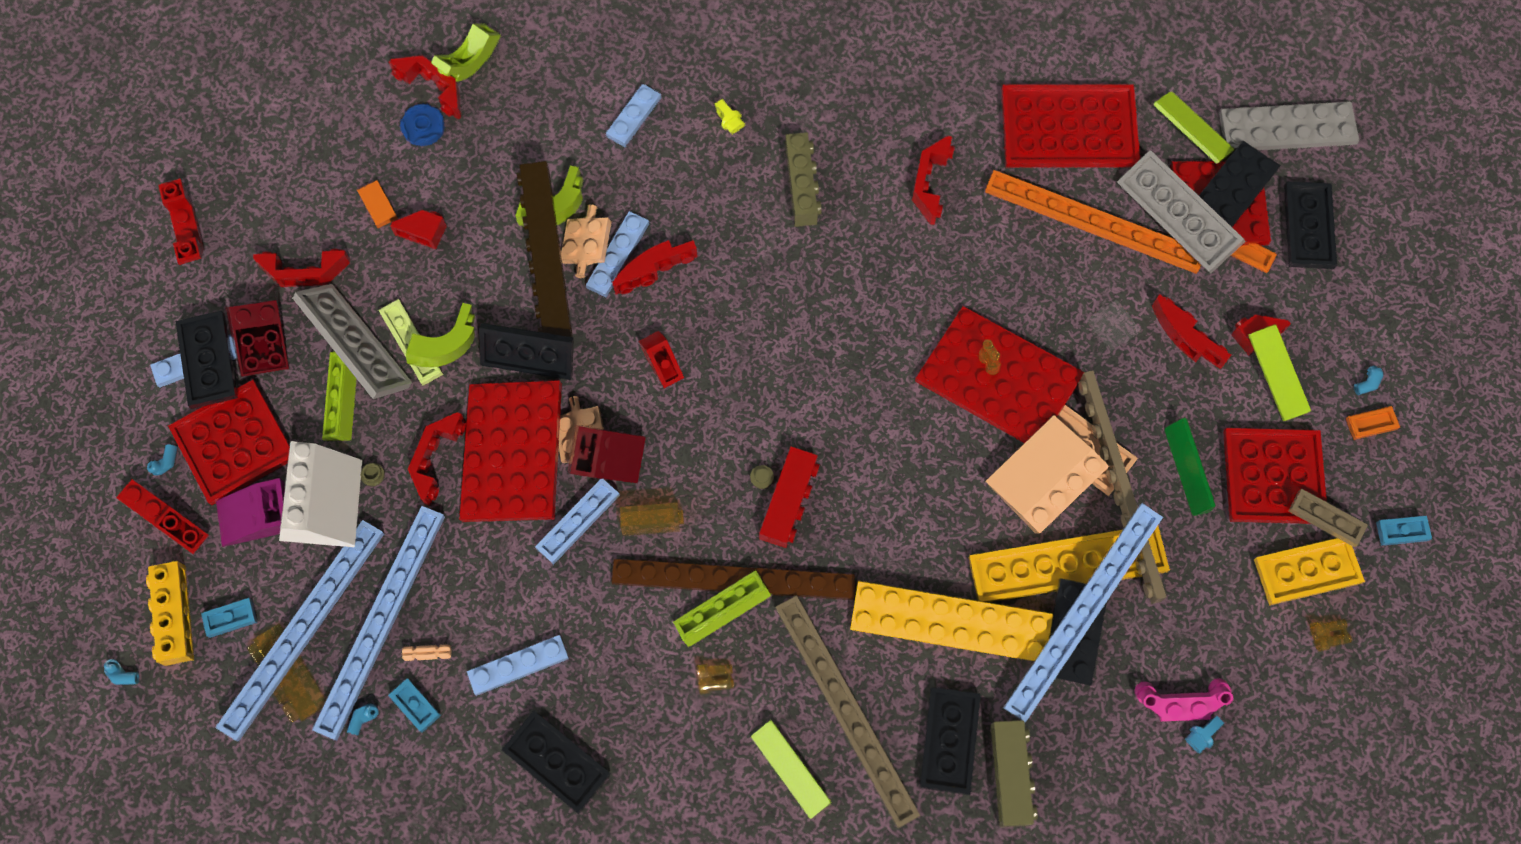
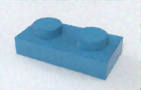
M1427 516L1387 519L1376 522L1381 546L1425 542L1432 539Z
M250 598L201 613L206 636L209 638L257 623L253 602Z
M408 678L388 695L421 733L441 716Z

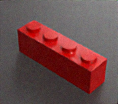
M790 447L759 533L760 540L783 548H787L789 542H794L797 529H794L796 520L801 521L805 507H802L804 498L809 499L813 486L809 485L811 477L816 478L820 468V464L817 463L818 455Z

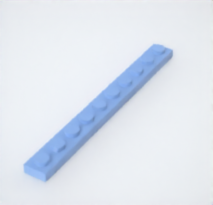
M1143 503L1139 505L1003 707L1021 721H1024V723L1027 721L1163 517Z
M421 506L312 729L313 731L336 741L338 740L445 518L443 514Z
M364 520L361 521L356 528L355 547L342 548L215 728L237 742L240 741L384 536L381 530Z

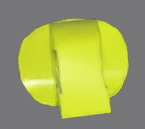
M722 99L715 103L717 114L722 119L721 125L723 129H728L731 134H734L745 126L739 111H732Z

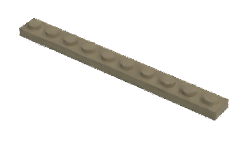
M1094 371L1084 372L1078 383L1081 395L1085 396L1087 402L1085 409L1088 417L1092 418L1094 424L1092 426L1093 435L1099 440L1101 446L1099 448L1100 457L1109 465L1106 471L1109 483H1113L1115 489L1114 500L1116 505L1121 508V522L1125 528L1138 507ZM1147 541L1136 557V569L1138 574L1143 577L1145 583L1143 584V590L1146 598H1150L1151 604L1163 601L1167 596L1149 541Z
M795 596L776 606L775 609L897 829L919 817L918 810L798 597Z

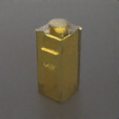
M678 503L620 507L621 532L623 536L680 532V524H684L683 510H679Z

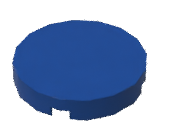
M419 104L405 112L403 119L401 118L400 127L405 139L411 144L426 146L438 141L443 135L445 121L437 108L430 107L428 104Z

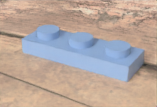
M642 84L606 132V136L626 147L661 99V94Z

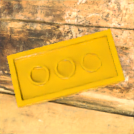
M1338 538L1254 559L1269 606L1365 582L1353 547Z

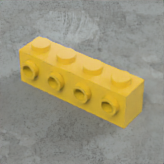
M178 561L149 566L146 584L150 589L151 598L148 599V607L153 622L150 623V631L152 636H154L155 646L152 647L153 658L157 663L164 666L194 660L186 566Z

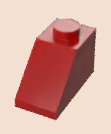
M424 210L393 221L390 225L395 236L433 249L437 248L447 227L442 215L435 211H430L429 213Z
M1254 315L1250 319L1244 317L1234 325L1236 329L1231 335L1247 355L1250 356L1255 351L1248 334L1271 325H1276L1280 334H1282L1291 323L1284 319Z
M659 331L638 341L648 363L663 388L684 378L667 339Z

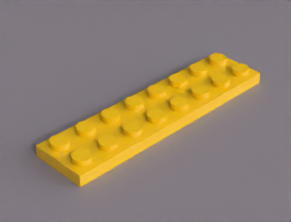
M1157 526L1148 541L1160 574L1166 573L1170 569L1159 526ZM1122 530L970 555L968 558L977 600L990 603L1057 591L1060 578L1087 584ZM1135 558L1121 580L1142 577L1136 569L1137 558Z
M858 581L850 630L1035 661L1049 640L1053 614Z

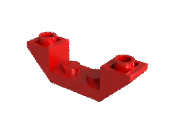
M423 55L395 58L389 61L392 69L391 73L398 81L404 80L410 85L419 74L427 81L430 79L434 81L436 86L443 92L438 97L441 110L449 117L453 115L458 120L461 118L460 92L455 78L438 72V68L431 64V61Z
M952 136L941 139L921 153L912 201L931 225L935 224L936 217L941 218L943 205L939 204L940 195L927 193L929 181H925L926 174L931 175L933 164L946 166L948 158L952 159L955 146L951 145Z
M176 179L158 185L163 205L170 212L177 240L176 243H173L177 263L182 265L201 259L204 245L194 207L182 180Z
M336 248L322 251L321 268L309 266L306 269L286 267L282 270V261L276 253L262 252L261 254H253V259L257 265L280 287L327 285L350 264V258L345 250Z
M456 412L425 427L408 467L409 474L420 499L425 505L430 506L432 500H436L439 494V484L434 478L423 475V473H427L430 468V457L432 452L438 449L440 443L439 436L457 442L458 437L464 434L466 423L461 413Z

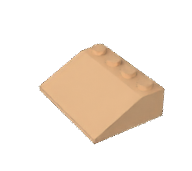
M1053 415L985 482L1034 533L1040 534L1109 465L1089 445Z

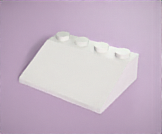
M291 441L279 541L355 547L362 460L318 444Z

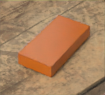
M377 180L357 190L377 228L398 219Z
M1259 244L1241 245L1231 256L1268 273L1277 254Z
M1392 406L1345 418L1353 440L1400 428Z

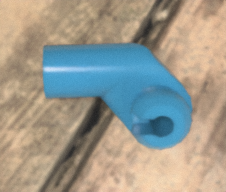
M1373 365L1367 369V380L1353 386L1357 395L1378 389L1384 376L1381 368Z
M170 444L165 445L163 458L158 461H150L147 465V470L153 475L159 476L171 469L175 463L178 447Z
M109 659L104 663V672L113 684H138V672H125L115 659Z
M366 704L357 708L353 712L347 732L359 735L362 724L378 716L379 710L376 705Z

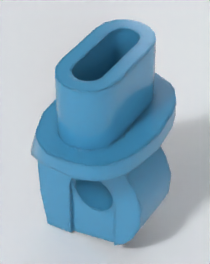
M1216 716L1204 727L1193 726L1190 729L1191 733L1185 740L1197 753H1201L1206 747L1211 748L1213 746L1211 736L1224 722Z

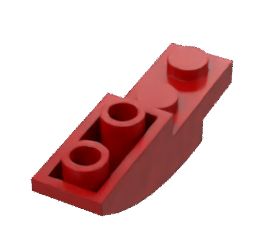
M668 240L637 256L613 280L612 284L615 295L620 293L628 294L636 287L652 285L658 280L657 271L659 270L667 271L676 264L692 262L697 257V248L694 240L673 248Z
M1161 294L1158 295L1152 307L1168 337L1193 361L1197 362L1202 356L1221 369L1231 357L1227 349L1208 339L1204 332L1194 329L1193 327L1198 320L1190 312L1176 306L1170 298L1163 297Z
M133 479L116 497L193 555L209 536Z

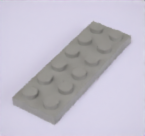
M1352 102L1221 109L1219 112L1223 139L1234 148V151L1243 141L1257 150L1357 145L1359 142Z
M1151 150L1117 181L1210 274L1246 242L1242 236Z
M333 284L295 292L292 299L373 399L410 387L412 384L411 380Z

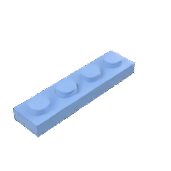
M630 211L628 212L607 248L605 263H598L586 283L587 289L604 297L608 296L613 287V280L625 267L646 231L649 220Z
M230 334L228 335L230 344L232 360L236 359V354L233 346L232 337ZM180 354L150 365L156 385L159 388L184 379Z
M600 479L535 548L554 565L620 494L604 479Z
M558 635L469 670L467 674L474 694L477 696L569 658L561 636Z

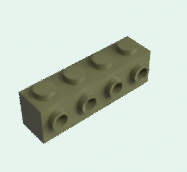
M808 133L786 134L785 149L795 227L817 225L818 215L821 214V202L816 201V194H819L818 181H814L813 174H816V162L811 161V154H814L813 141H809Z
M1024 721L993 722L990 726L1000 828L1034 825V820H1037L1036 804H1032L1031 794L1035 793L1034 779L1029 776V768H1032L1031 752L1027 753L1026 742H1030L1029 728L1025 727Z

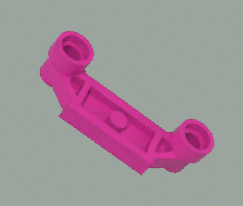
M1223 679L1211 681L1208 687L1209 692L1158 694L1149 682H1141L1135 687L1137 699L1145 707L1158 714L1161 722L1211 720V715L1223 705H1229L1233 701L1231 688Z

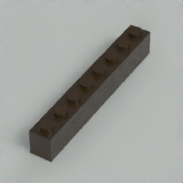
M547 161L520 164L517 181L518 186L523 188V194L519 195L521 208L526 209V216H523L524 230L529 231V238H526L527 252L532 253V260L529 261L530 274L535 275L532 291L533 296L538 297L539 304L535 305L536 318L541 319L542 326L538 327V332L573 337L549 166Z

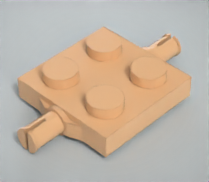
M588 205L586 217L567 219L561 251L562 262L564 264L577 265L575 274L577 278H585L586 266L593 263H605L612 221L609 218H595L597 210L595 205Z
M578 396L569 398L571 411L560 415L559 453L562 463L569 462L575 425L604 429L600 408L596 406L580 409Z

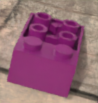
M280 478L253 484L216 501L222 547L280 534L285 483Z

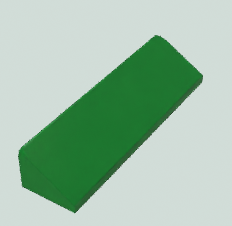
M1182 418L1167 426L1164 431L1193 516L1211 512L1216 505L1188 420Z

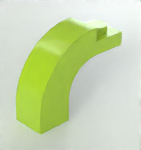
M472 24L464 43L455 52L449 55H434L431 64L436 66L441 74L445 76L451 75L456 79V82L463 81L472 76L486 62L494 51L501 35L486 24Z
M570 165L562 189L553 197L557 225L569 219L582 203L581 187L583 177H581L579 167ZM520 203L515 216L518 225L524 226L523 216H526V209L521 208Z
M462 303L455 326L443 336L432 338L413 333L406 351L407 364L420 367H439L460 358L470 348L475 338L473 327L475 314H472V305Z

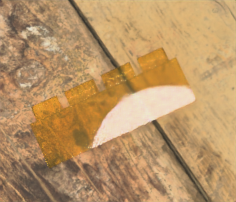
M280 624L254 638L255 643L247 648L255 663L264 660L284 630ZM300 656L273 692L279 704L287 700L290 701L282 706L290 723L299 718L301 721H304L323 709L326 702Z

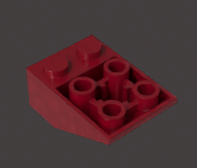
M277 300L226 307L229 329L241 377L289 369Z
M575 425L567 472L592 478L638 483L646 437Z

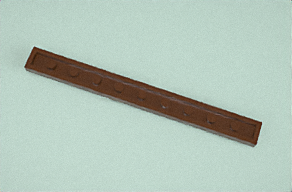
M614 559L612 585L721 592L756 570L771 595L854 600L855 575Z

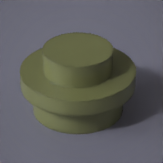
M369 463L361 470V480L367 486H377L384 480L385 471L379 464Z
M759 465L751 471L750 480L756 488L765 489L773 483L774 474L768 466Z

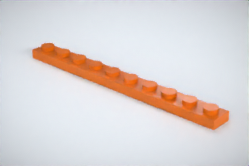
M993 170L985 193L1195 274L1200 269L1201 264L1171 237Z

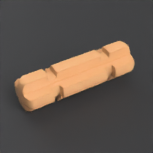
M448 644L439 645V647L436 645L416 646V648L407 646L402 649V658L405 661H412L414 658L417 660L437 659L438 657L449 659L451 658L452 650Z

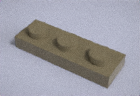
M1303 489L1298 491L1289 509V512L1353 547L1358 546L1368 526L1366 523Z

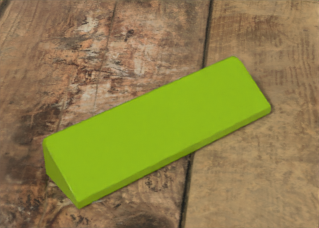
M1169 92L1154 103V106L1216 164L1225 161L1234 152V148L1175 93Z
M1267 326L1248 334L1282 420L1286 421L1310 412V406L1277 326Z
M335 351L330 352L322 440L349 441L352 439L357 378Z
M755 570L676 619L673 623L682 640L689 647L766 600L771 594Z
M771 720L751 736L810 819L831 804V801Z

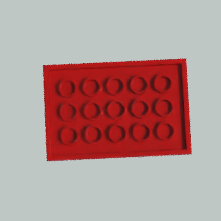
M1002 85L1006 168L1133 167L1140 160L1134 85Z
M963 306L918 373L915 382L1025 443L1053 415L1058 418L1078 386L1084 372Z
M559 380L469 384L460 521L485 522L555 519L562 383Z

